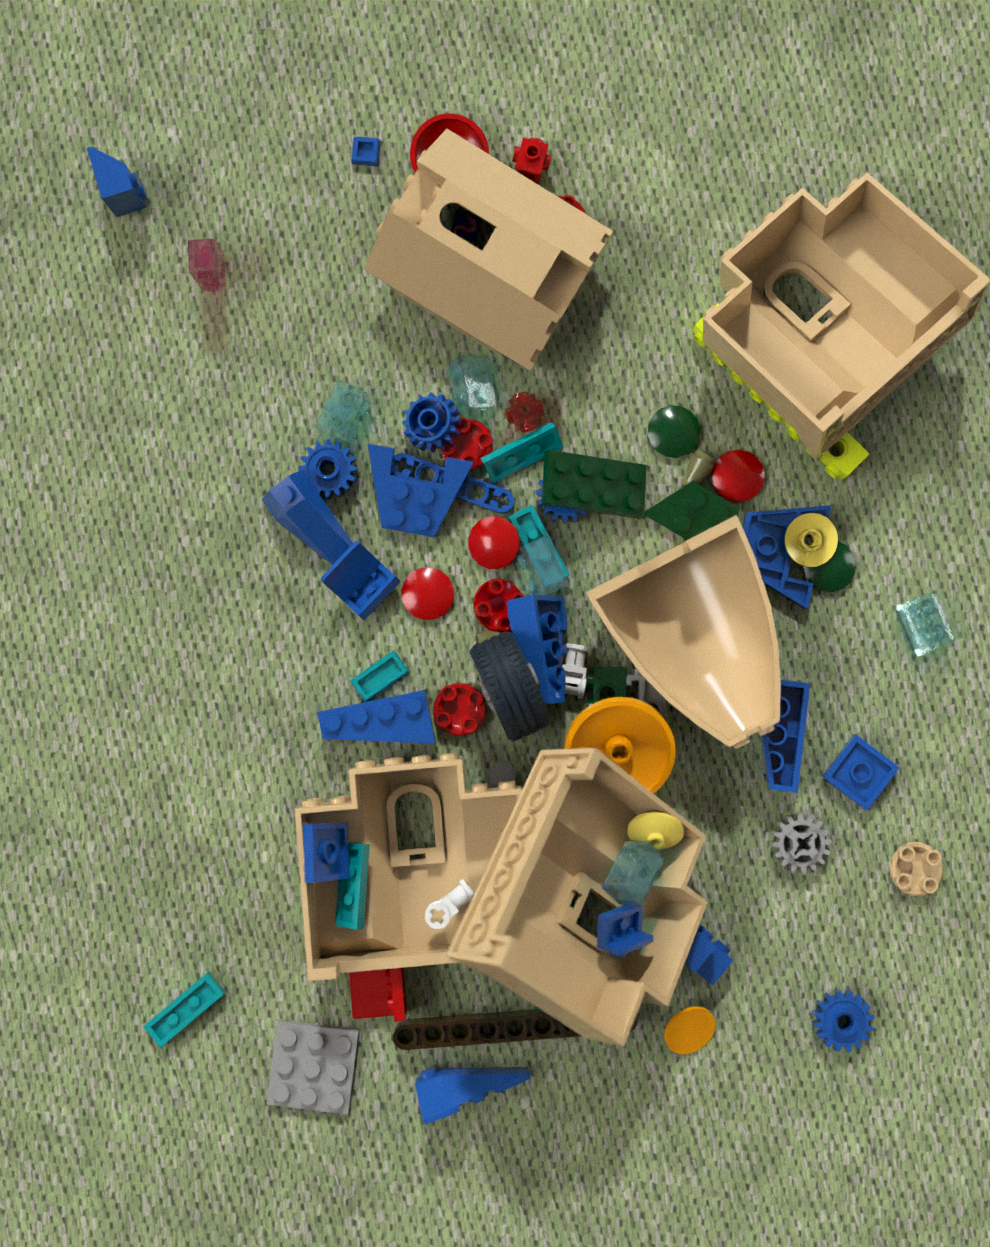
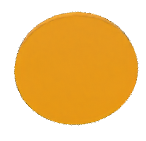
M694 1006L683 1009L671 1018L665 1028L664 1040L666 1045L672 1052L677 1054H690L698 1051L712 1038L716 1027L715 1018L704 1007Z

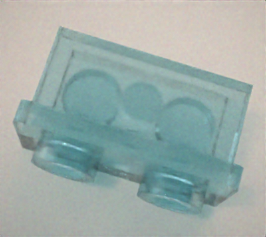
M461 355L449 363L448 375L452 382V399L460 414L469 410H490L497 407L488 355Z
M549 535L519 547L520 554L516 558L521 570L527 569L531 579L526 581L532 595H548L570 585Z
M935 592L924 594L894 607L915 657L955 641Z

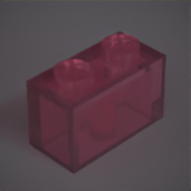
M215 239L188 240L189 273L198 286L208 292H215L219 290V287H226L225 255Z

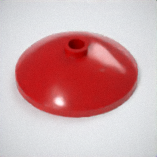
M445 113L428 119L418 128L411 142L410 161L414 174L418 170L417 161L424 150L427 151L446 129H449L489 154L488 142L483 131L471 119L459 114Z

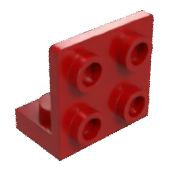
M404 967L349 972L352 1017L354 1019L394 1016V1022L406 1020L407 1002Z

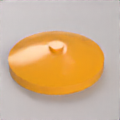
M628 697L607 698L588 706L570 725L564 743V749L596 748L653 794L668 779L676 757L674 736L662 714L651 705Z

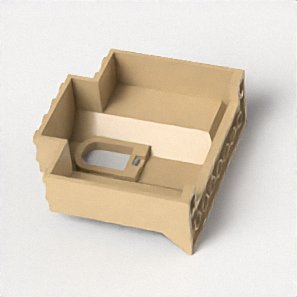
M866 173L859 180L857 178L854 179L847 186L845 192L839 198L837 196L832 198L826 207L819 203L804 188L800 189L795 195L793 193L790 194L775 213L772 211L767 214L757 229L748 231L738 246L729 248L721 258L720 286L727 294L717 307L713 305L704 314L703 342L795 429L808 452L816 461L975 318L990 285V278L869 173ZM790 273L803 276L827 297L830 302L805 323L776 297L773 292L774 283L782 276ZM830 312L832 316L821 324L819 320Z
M596 748L540 750L446 957L490 976L584 1038L624 1047L641 1002L668 1007L708 903L687 886L706 835ZM662 812L676 817L682 823L684 835L679 843L670 848L653 850L634 844L628 837L627 827L629 822L640 814ZM589 891L608 903L613 909L633 901L643 904L642 931L654 935V942L643 946L642 949L631 951L623 957H612L608 952L598 949L597 938L576 924ZM576 892L579 897L574 908H572L570 904Z
M446 753L439 755L440 759H431V754L416 755L411 758L412 761L407 762L404 761V757L388 758L383 760L384 764H375V760L358 761L355 763L356 767L349 769L351 800L350 795L333 797L330 799V802L323 803V798H312L302 801V805L295 808L308 981L337 979L340 973L458 963L449 959L446 955L471 900L451 917L448 924L441 929L431 928L425 920L427 907L434 901H439L446 894H449L460 884L459 881L462 878L476 892L521 794V785L515 786V781L498 782L499 787L488 788L487 783L473 784L470 786L471 790H466L463 757L457 758V753ZM408 792H421L430 797L433 806L436 847L398 850L395 803L401 795ZM348 822V841L370 844L364 929L355 930L335 926L338 880L305 883L303 825ZM426 853V858L410 859V855ZM435 908L432 909L433 916L431 918L433 920L437 918L440 921L444 920L442 917L444 910L437 911Z

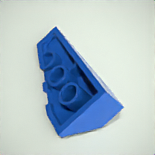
M302 470L287 476L270 489L261 499L279 524L331 565L353 544Z
M533 594L507 601V616L510 621V628L527 663H531L540 683L538 688L545 704L565 703L566 671L562 667V655H566L567 646L562 645L563 632L567 631L568 622L564 596Z
M431 1067L419 1073L420 1076L416 1078L415 1086L424 1125L459 1112V1106L467 1101L474 1104L483 1101V1098L488 1096V1092L494 1090L495 1093L503 1092L531 1079L529 1068L487 1067L442 1068L435 1070V1067Z

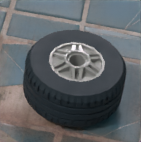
M504 631L499 636L495 635L490 640L486 639L481 644L473 645L469 652L479 673L480 687L490 710L498 716L508 740L517 741L523 736H529L530 733H535L539 729L542 730L548 727L551 717L538 688L540 683L531 663H527L513 633Z

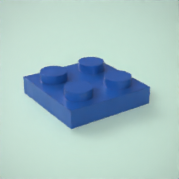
M853 734L822 775V778L861 808L868 811L900 767L858 735Z
M348 822L303 825L305 883L350 879Z

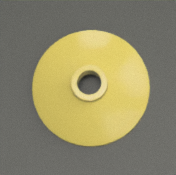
M806 513L798 516L789 524L784 538L785 548L790 558L799 565L806 567L820 566L834 555L838 544V534L835 526L827 517L817 513ZM807 535H810L812 538L809 545L804 542V538Z
M647 812L634 817L629 822L627 834L629 839L640 847L660 850L670 848L679 843L683 838L684 828L682 823L670 814Z

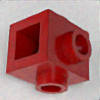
M523 138L521 146L515 147L512 162L516 163L515 171L540 185L543 170L548 171L552 155L548 154L549 144L544 143L539 138Z

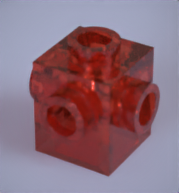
M520 392L513 395V399L508 400V408L505 409L508 425L513 424L515 432L521 430L522 433L537 429V426L541 425V416L545 415L542 401H536L535 393L528 395V392ZM529 407L530 411L528 413H522L520 409Z

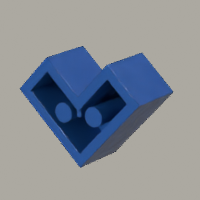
M699 924L684 964L713 986L734 960L728 955L731 950L720 940L714 943L712 941L714 936Z

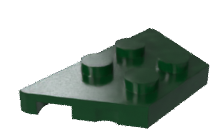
M692 480L676 492L665 497L662 501L648 508L644 515L684 539L689 540L735 515L739 517V507Z

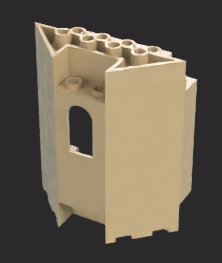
M446 129L427 151L424 150L417 161L418 170L415 175L410 174L403 185L405 192L401 199L396 198L393 201L384 222L379 225L375 233L377 239L364 270L392 286L395 293L499 356L505 355L526 369L531 370L613 231L449 129ZM452 203L459 204L496 227L483 251L442 226L439 217L441 210L446 205Z

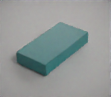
M393 650L351 679L350 682L364 702H367L409 673V670L395 650Z

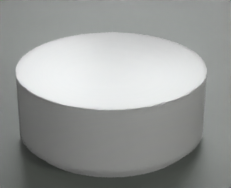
M499 761L490 768L489 779L495 787H499L498 782L515 781L516 772L510 763Z

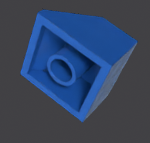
M88 147V155L101 198L113 214L118 217L146 208L144 199L148 198L143 183L139 182L136 172L131 173L125 163L94 147Z

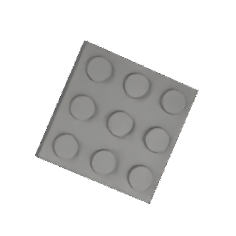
M278 1020L267 1105L348 1115L359 1030Z

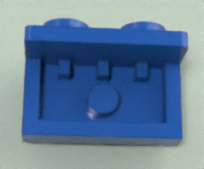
M633 901L598 915L597 948L608 952L612 957H623L631 951L642 949L643 946L654 942V935L642 931L643 904Z

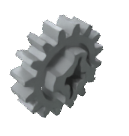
M796 813L795 820L787 815L785 816L786 824L777 822L780 828L779 832L772 831L771 833L777 837V840L770 842V845L777 847L778 850L773 853V856L776 858L782 857L779 862L780 865L786 866L789 863V870L792 872L798 866L801 873H806L807 866L815 871L816 862L824 865L825 861L822 855H830L831 853L825 849V845L832 844V841L825 839L824 836L829 833V830L825 828L820 829L822 821L816 820L813 822V816L809 814L803 820L802 814ZM797 825H807L802 831H796L792 828ZM785 837H787L788 847L786 849H784ZM816 837H817V839H818L817 849L815 848V838H816ZM798 838L804 839L803 842L806 845L804 848L798 847ZM801 855H807L809 857L808 859L803 861L795 860V858L798 859Z

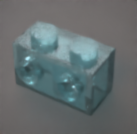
M338 379L315 425L316 430L347 445L349 440L353 441L359 430V426L356 424L360 416L365 417L371 405L368 402L369 396L367 392Z
M626 841L602 889L618 904L642 906L666 858L649 842Z

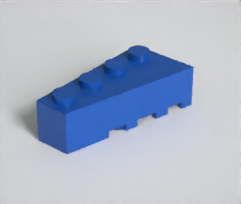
M780 680V722L774 724L775 729L761 736L766 782L768 789L798 793L810 683Z
M426 690L317 712L322 739L436 744Z

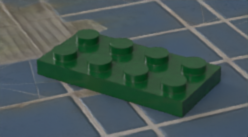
M549 449L544 452L541 505L636 519L644 517L646 465Z

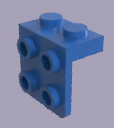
M358 541L354 542L321 577V581L363 620L401 582Z

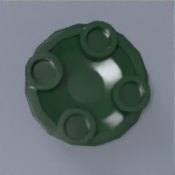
M670 405L661 408L653 414L648 424L647 437L658 453L666 457L679 458L680 456L687 455L695 448L700 438V426L697 418L690 410L682 406Z
M838 541L834 555L826 563L816 567L803 566V571L808 582L813 583V588L825 592H834L843 589L851 582L855 574L856 561L852 551L845 544Z

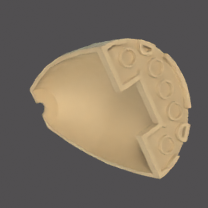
M737 515L586 592L607 629L640 674L670 704L728 747L734 746L737 749L750 742L748 738L750 735L756 732L760 736L765 735L775 729L774 724L780 722L781 681L779 649L772 608L754 553Z

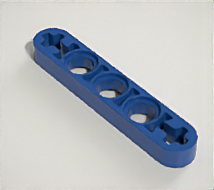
M404 453L394 456L392 467L394 475L412 478L410 477L412 471L404 469L400 473L395 465L396 462L401 463L402 459H405L409 467L414 468V463L419 464L415 470L414 479H420V472L424 468H431L435 472V477L431 482L443 483L445 467ZM470 476L466 477L456 496V499L499 514L508 513L514 505V497L510 491ZM473 486H481L485 490V495L479 500H474L469 494L470 489ZM489 489L494 490L492 494L494 497L501 498L502 494L506 495V500L510 504L499 508L498 502L491 499L490 505L485 504L489 497Z

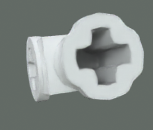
M566 643L568 649L566 662L562 664L566 671L565 683L574 684L577 687L565 685V694L576 695L578 699H583L587 677V668H584L586 652H589L590 647ZM577 653L576 663L574 665L575 654Z
M463 878L459 881L460 884L449 894H446L439 901H434L427 907L425 920L431 928L441 929L445 927L449 919L472 900L475 892ZM435 908L437 911L444 910L442 916L444 920L440 921L438 918L433 920L431 918L433 916L432 909Z

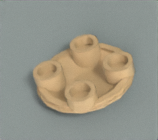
M909 842L899 847L893 854L890 862V876L895 886L903 893L911 896H924L937 891L943 874L941 854L931 846L921 842Z

